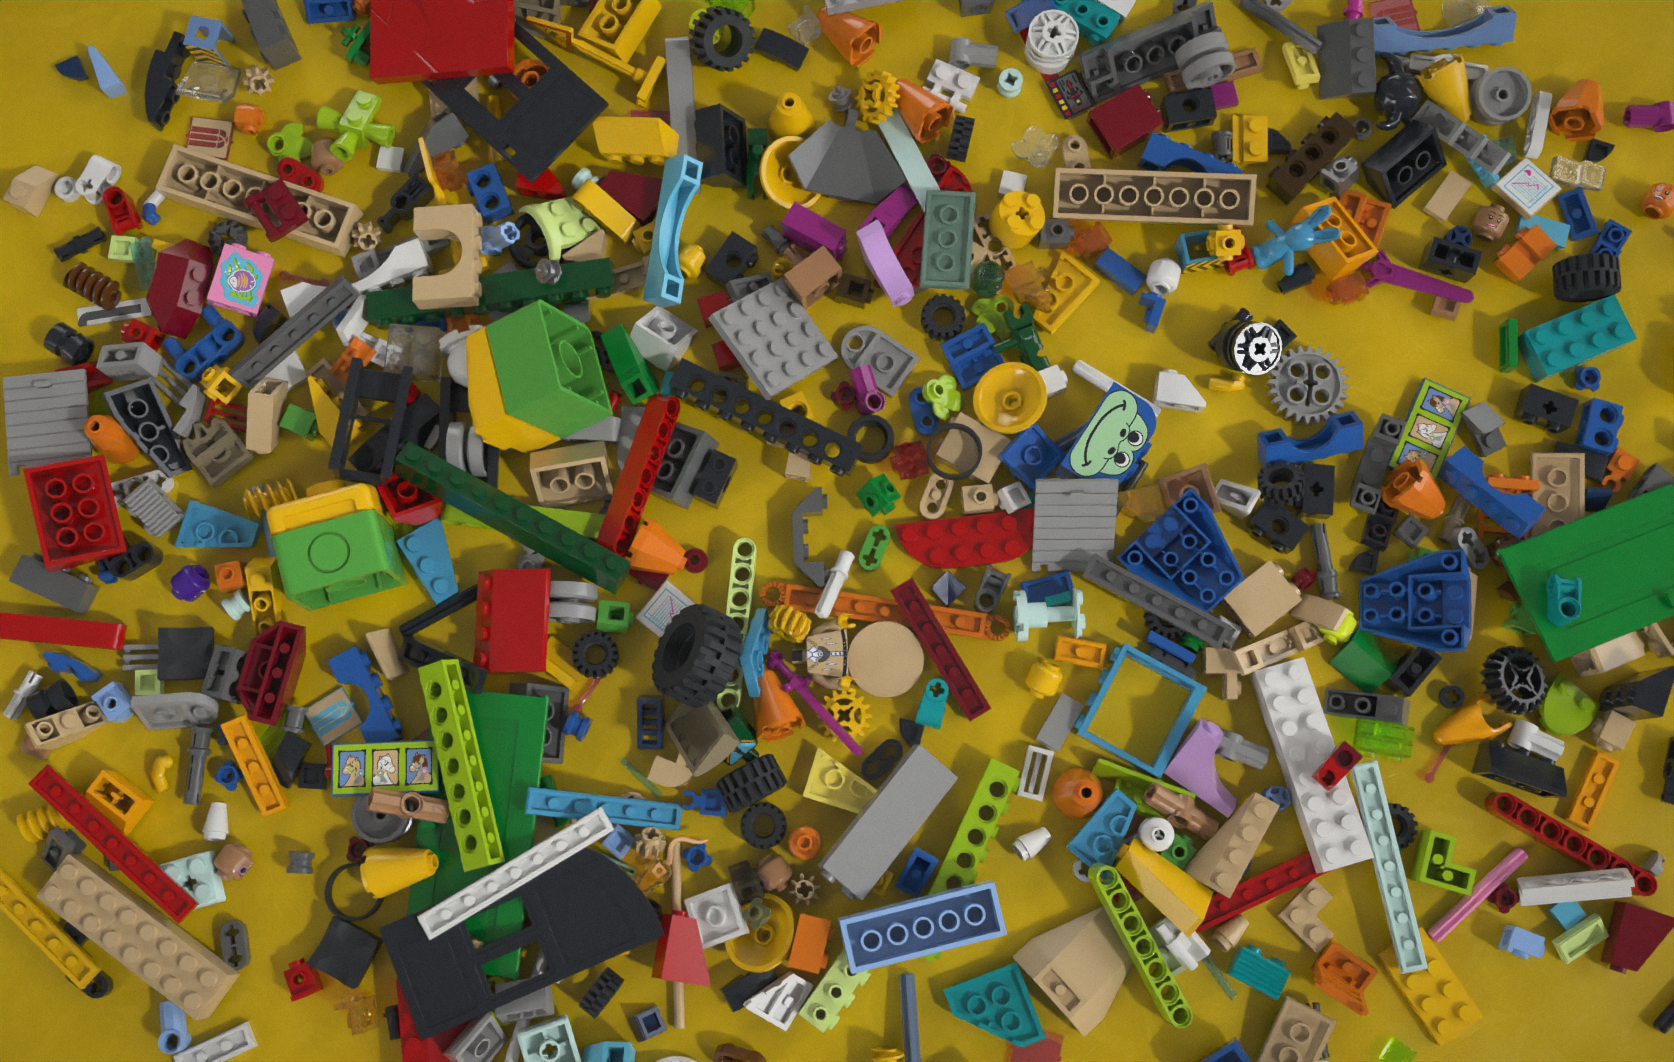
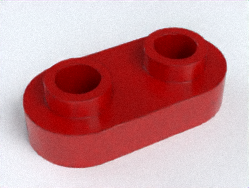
M287 157L278 163L277 174L282 180L320 193L324 189L323 177L301 162ZM287 166L292 167V171L289 174L285 171ZM309 178L313 180L311 186L306 185V181Z

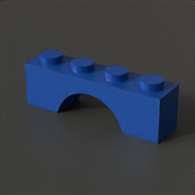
M1152 132L1138 164V167L1147 171H1166L1169 168L1178 166L1187 167L1196 173L1241 174L1243 171L1231 162H1222L1215 159L1210 153H1201L1186 143H1177L1170 140L1165 134H1156Z
M1354 411L1329 416L1325 426L1317 434L1306 439L1290 438L1281 428L1258 433V459L1266 469V464L1270 463L1273 466L1274 461L1282 464V461L1286 460L1287 465L1291 462L1299 465L1308 461L1325 459L1329 456L1362 449L1363 422Z
M1463 446L1444 462L1437 476L1517 539L1521 538L1537 524L1546 508L1526 493L1507 494L1492 487L1486 481L1482 472L1484 461Z
M354 646L328 659V663L338 683L344 685L355 684L362 688L368 697L369 714L366 721L359 728L365 742H392L404 739L402 734L404 727L398 717L395 718L391 711L394 708L392 701L388 695L383 694L380 688L383 686L382 680L377 672L373 673L370 666L372 659L367 650Z

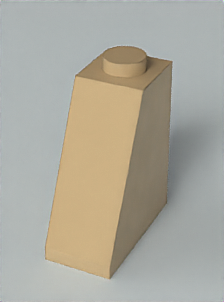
M264 377L248 393L246 449L254 450L258 454H268L279 444L281 432L279 424L284 414L289 381Z
M1634 631L1570 656L1580 678L1606 672L1646 654L1644 652L1643 640Z

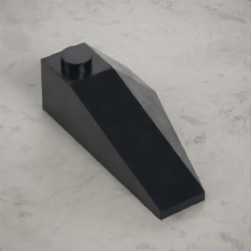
M152 377L102 394L113 418L167 478L193 469L177 433L173 431L174 426Z

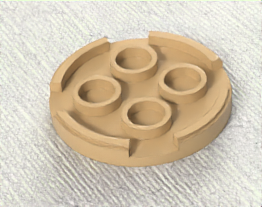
M894 621L872 623L859 631L850 644L848 651L850 674L858 679L855 681L856 684L871 695L878 697L901 695L914 686L923 670L924 654L921 643L908 627Z

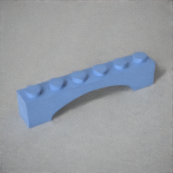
M1508 5L1484 7L1482 14L1468 22L1435 31L1410 30L1397 26L1389 16L1374 18L1375 57H1380L1379 54L1381 52L1404 55L1409 51L1431 52L1432 49L1439 48L1454 50L1456 47L1461 46L1477 48L1482 44L1500 46L1504 42H1513L1517 13Z

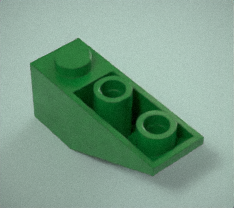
M622 323L600 335L620 385L633 405L651 396L661 387Z

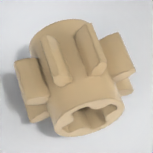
M255 63L254 67L250 70L245 68L248 77L242 78L244 85H249V93L254 91L262 96L263 92L272 91L269 83L274 82V78L272 75H268L269 70L267 66L262 69Z
M371 221L368 224L358 222V230H352V237L356 238L353 241L354 247L360 246L363 252L373 248L376 250L377 243H383V238L379 236L381 228H374Z
M656 827L643 828L642 834H635V852H639L646 859L658 858L659 851L665 852L666 849L665 833H661Z
M801 873V880L799 882L791 880L792 884L795 885V889L789 891V894L796 893L798 897L795 902L796 904L802 899L809 906V898H819L814 892L821 885L813 884L814 875L808 880ZM802 882H806L807 886H812V890L809 891V896L804 897L803 893L798 892Z

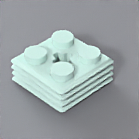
M215 851L202 852L160 865L172 879L199 903L195 909L226 900L222 879L215 874L218 871V868L214 866ZM191 879H196L197 884H194L193 887H190L189 881H191Z
M566 1014L516 1032L524 1062H581ZM549 1043L552 1046L556 1045L551 1055H548L546 1051L542 1052L546 1048L545 1045Z

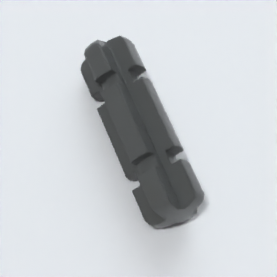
M1153 647L1148 656L1191 679L1196 674L1195 668L1190 665L1185 666L1184 662L1167 653L1163 654V651L1156 647Z

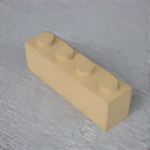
M1256 792L1252 793L1185 865L1182 871L1223 896L1230 898L1280 805Z

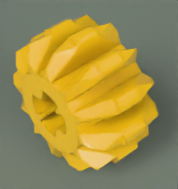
M781 605L776 606L772 610L767 627L773 634L785 639L787 642L803 643L809 634L812 621L806 614L801 613L800 610Z

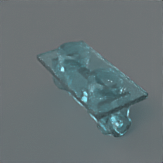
M148 237L141 238L140 243H130L140 291L149 289L156 263L154 260L157 251L151 248L153 242Z

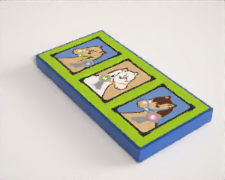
M1427 378L1422 379L1405 418L1407 423L1400 443L1392 450L1386 468L1393 470L1405 460L1410 459L1412 462H1415V459L1419 458L1427 465L1436 482L1437 475L1442 468L1463 418L1460 412L1467 409L1471 398Z
M435 741L332 744L331 796H368L372 787L403 793H440V763L437 758Z

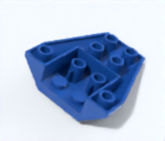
M1192 488L1186 491L1160 518L1117 557L1131 573L1206 613H1209L1245 579L1209 505Z
M1465 550L1435 551L1360 580L1359 630L1436 652L1466 651L1472 633L1471 579Z

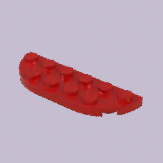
M952 164L938 183L941 191L972 192L966 176ZM922 209L893 251L913 289L920 287L925 219ZM875 279L873 281L874 286L881 289L880 285Z
M1034 508L1017 510L1011 514L1005 511L898 524L895 527L900 543L906 552L921 564L930 568L948 570L1000 564L1021 557L1033 546Z

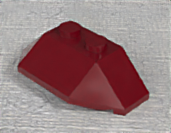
M184 239L158 252L146 301L160 332L186 339L201 315L213 271L210 247Z
M279 620L272 627L251 640L236 688L241 702L247 711L249 720L276 726L287 710L285 705L291 704L306 656V627Z

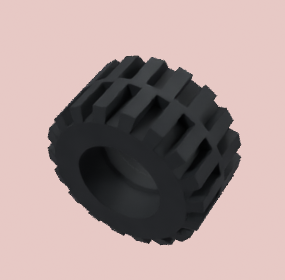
M722 6L706 8L707 13L701 11L698 14L700 19H694L692 22L695 25L694 30L690 29L689 32L693 36V39H689L690 45L694 46L692 49L693 54L698 56L697 59L701 63L718 71L724 72L726 70L730 72L734 71L733 67L741 68V62L747 63L750 59L747 55L749 53L753 54L754 49L751 48V44H755L756 38L751 36L755 32L754 28L749 26L751 24L749 19L745 18L738 11ZM728 25L731 31L730 44L725 50L716 52L713 46L714 34L720 27Z
M1603 253L1575 255L1555 263L1552 267L1554 297L1558 300L1577 303L1602 300L1621 291L1619 258Z
M766 754L723 776L718 780L716 786L729 812H738L780 790L785 786L787 780L774 755Z

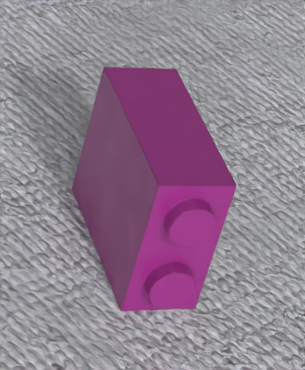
M796 202L793 203L782 221L783 237L785 239L789 238L791 243L796 244L811 254L824 245L836 261H842L848 250L846 247L848 242L846 230Z

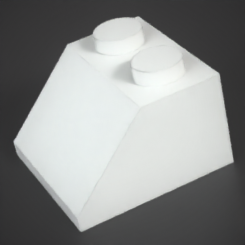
M656 306L634 324L630 337L643 358L653 363L657 368L669 371L679 362L699 330L664 308Z

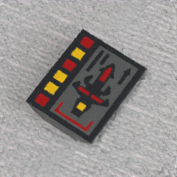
M1076 69L1046 82L1065 120L1084 114L1095 106Z

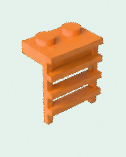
M1489 474V477L1485 478L1492 487L1507 494L1526 493L1531 495L1539 491V480H1530L1529 476H1514V479L1505 478L1504 474ZM1477 507V512L1475 513L1477 527H1475V532H1477L1481 542L1484 541V533L1512 535L1502 527L1484 526V518H1492ZM1529 531L1522 537L1525 539L1529 538Z
M1331 939L1311 967L1313 970L1312 974L1315 976V986L1358 1015L1366 1016L1369 1011L1363 992L1378 973L1377 968Z

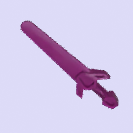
M1378 249L1379 252L1376 254L1378 261L1374 263H1368L1367 261L1358 267L1370 272L1372 278L1362 284V286L1368 288L1385 282L1463 303H1470L1474 299L1473 292L1468 289L1392 264L1385 252Z

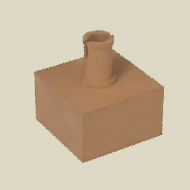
M792 244L790 246L792 249L787 248L783 254L792 263L794 268L784 274V280L794 297L807 310L839 286L842 268L824 245L806 258L797 245Z

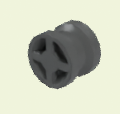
M288 851L290 865L287 866L286 873L313 874L311 860L314 859L315 853Z

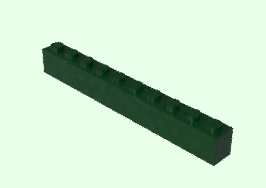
M610 257L560 264L562 275L554 285L548 282L545 284L540 283L537 280L535 268L479 276V282L482 286L479 306L420 310L412 301L413 286L366 292L368 321L376 328L386 330L391 329L392 325L413 326L417 324L416 322L420 321L435 323L439 322L441 318L462 319L465 315L469 314L484 316L489 314L490 311L497 310L500 312L513 311V308L525 307L539 299L550 305H559L562 301L566 300L581 302L586 300L587 297L607 298L611 294L617 293L614 264Z
M409 441L395 458L396 476L615 595L627 578L631 563L629 560Z

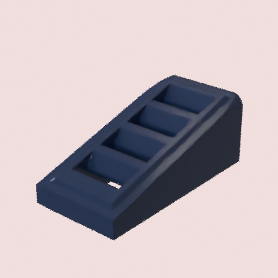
M640 695L637 698V749H663L664 695ZM645 704L657 705V708H645ZM644 715H657V719H644ZM644 725L657 726V729H644ZM644 735L657 736V740L643 739Z

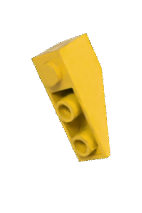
M310 375L308 383L318 429L332 447L343 399L339 396L335 397L330 391L332 386L324 378L321 377L319 379ZM355 419L349 449L367 434L361 427L363 425L361 420Z
M255 557L244 567L255 637L272 627L279 620L282 621V579L276 557Z

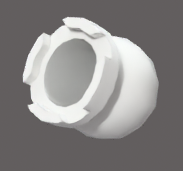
M469 325L470 330L458 333L457 329L453 330L439 340L440 345L438 347L441 354L448 357L447 365L450 375L456 383L468 388L466 338L470 333L484 327L481 325Z

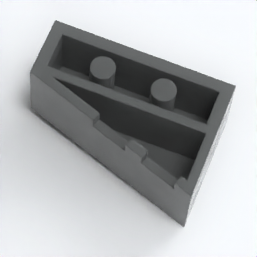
M242 0L245 8L242 9V13L247 22L251 24V33L260 48L259 51L266 64L270 63L275 70H278L301 60V55L277 1Z

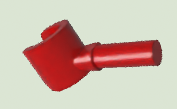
M326 745L327 766L325 767L324 774L332 780V745Z

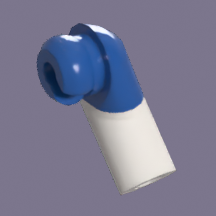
M157 189L143 204L142 218L145 222L148 221L150 225H156L161 219L160 215L155 211L166 198Z

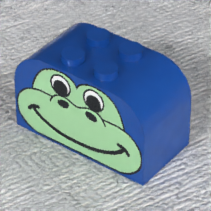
M1113 382L1054 475L1061 479H1118V485L1122 481L1127 482L1139 466L1135 463L1136 460L1140 462L1152 445L1148 442L1156 428V416L1152 407L1140 397Z

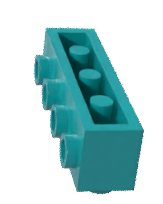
M1054 0L1058 10L1064 11L1075 20L1079 35L1084 37L1093 46H1099L1108 42L1121 18L1120 14L1095 0Z

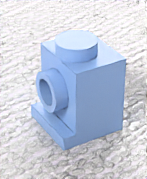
M111 682L91 696L109 722L123 723L133 716L132 712L134 710L130 706L132 697L123 683ZM114 701H116V706H115V707H113L112 704H111V703H113Z
M1506 924L1498 949L1510 952L1528 960L1529 956L1540 959L1545 951V938L1517 926Z

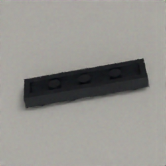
M411 635L404 636L398 660L420 668L440 660L458 659L465 690L473 694L482 693L488 669L421 639Z

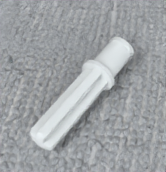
M841 550L834 567L829 570L830 577L815 608V614L821 619L829 617L843 582L849 577L848 571L855 558L849 551Z

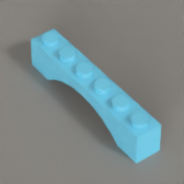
M685 154L666 159L643 294L644 301L659 307L681 303L684 278L680 270L678 257L679 236L687 208L700 186L703 167L702 162Z

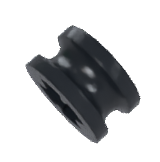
M1454 685L1442 688L1438 695L1441 705L1448 709L1461 706L1465 699L1462 689ZM1449 690H1452L1453 695L1457 696V700L1452 701L1453 704H1450V700L1445 698V695L1450 693Z

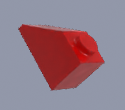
M549 168L533 184L518 172L515 187L519 195L547 200L567 197L563 187Z

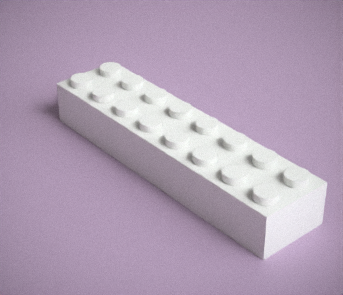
M1302 657L1254 671L1249 677L1316 873L1330 871L1374 858L1346 775L1330 791H1326L1311 777L1334 750L1335 744L1305 658Z

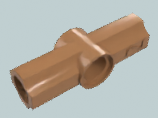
M1157 782L1150 784L1144 792L1143 800H1145V803L1166 815L1167 821L1172 826L1187 828L1205 840L1212 838L1213 834L1218 830L1219 823L1216 819L1194 806L1195 801L1192 797L1185 794H1175Z
M372 787L367 798V811L395 815L401 819L412 818L445 824L450 815L448 800L421 796L415 792L403 793ZM406 799L410 800L413 804L412 812L407 811L404 807Z

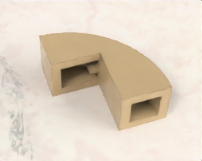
M783 426L780 430L786 436L793 433L786 426ZM767 441V445L781 448L785 447V445L777 441L775 444H772ZM789 452L785 470L786 478L810 483L811 466L810 461L807 460L808 456L800 452L798 455Z

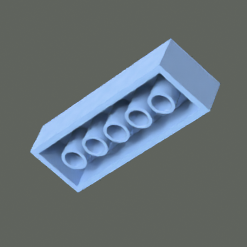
M991 880L837 918L851 974L1007 935L995 883Z

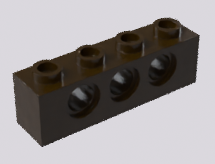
M1337 111L1331 118L1325 116L1316 126L1319 130L1314 135L1310 132L1301 141L1300 144L1303 146L1298 151L1293 149L1285 157L1286 163L1282 167L1277 165L1268 175L1270 180L1265 187L1284 204L1288 205L1358 132ZM1322 138H1327L1331 144L1323 142ZM1305 154L1312 155L1314 160L1307 159ZM1289 170L1295 171L1298 177H1293Z

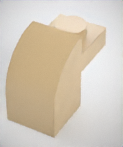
M1206 647L1201 651V675H1222V701L1238 699V695L1241 694V681L1237 680V676H1242L1232 654L1234 651L1227 648L1216 649L1214 647Z
M680 753L676 763L656 755L647 780L665 787L674 788L687 784L694 775L687 768L688 766Z

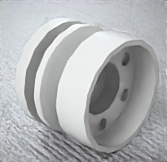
M1052 9L1041 12L1030 23L1024 53L1026 61L1034 70L1051 75L1060 73L1069 66L1073 60L1079 38L1078 26L1072 16L1064 11Z

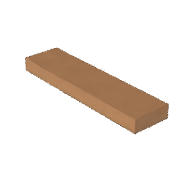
M1256 48L1232 54L1237 65L1236 70L1229 77L1216 84L1261 73L1263 67ZM1178 69L1164 73L1163 79L1168 93L1179 92L1182 94L1191 91L1186 88L1181 76L1184 70Z

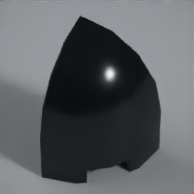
M269 303L258 313L253 322L252 332L258 345L288 320Z

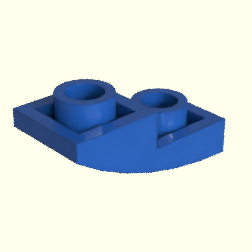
M1612 219L1607 220L1589 253H1603L1619 257L1622 252L1621 248L1632 231Z
M45 652L42 655L49 661L47 665L57 673H73L83 682L86 680L97 682L104 675L90 664L71 656L53 652Z

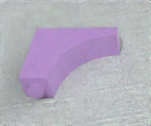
M877 219L858 230L856 234L864 262L894 308L898 305L907 304L915 294L912 284L900 266L887 240L884 229Z
M1201 718L1174 752L1163 773L1192 793H1195L1196 796L1226 817H1229L1235 809L1237 798L1224 787L1215 767V751L1221 743L1223 732L1215 723L1207 722Z

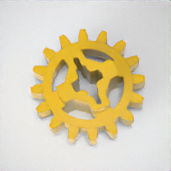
M874 70V73H867V79H861L863 85L856 88L859 91V95L855 96L854 99L858 100L855 109L860 110L858 117L863 118V121L879 125L880 121L887 122V115L893 116V107H898L895 100L900 98V95L896 94L900 86L895 84L897 79L892 77L891 73Z
M833 690V698L831 699L825 695L824 699L827 703L823 706L827 711L829 708L831 709L837 722L840 717L839 711L846 712L853 708L849 714L850 721L846 722L843 720L839 724L842 727H848L852 731L848 734L855 741V735L858 734L863 737L862 728L869 729L870 727L865 720L872 718L871 714H866L865 712L870 708V705L862 704L865 697L861 696L857 699L855 697L856 692H851L848 695L845 690H842L840 695ZM846 699L852 702L849 705H839L836 701ZM858 709L861 711L860 724L854 720V713ZM818 714L816 715V718L822 719ZM824 721L818 725L819 728L825 727L827 729L824 733L825 737L832 734V742L835 743L839 737Z

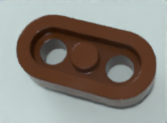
M731 1043L717 1046L713 1057L714 1062H767L761 1053L737 1047Z

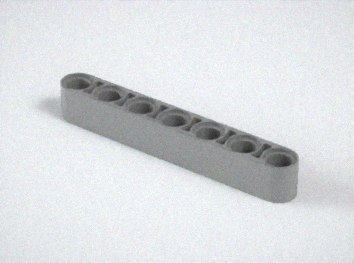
M690 37L665 38L670 120L671 128L679 134L676 156L685 154L698 160L695 148L697 136L694 127L696 117ZM701 182L694 195L701 194Z

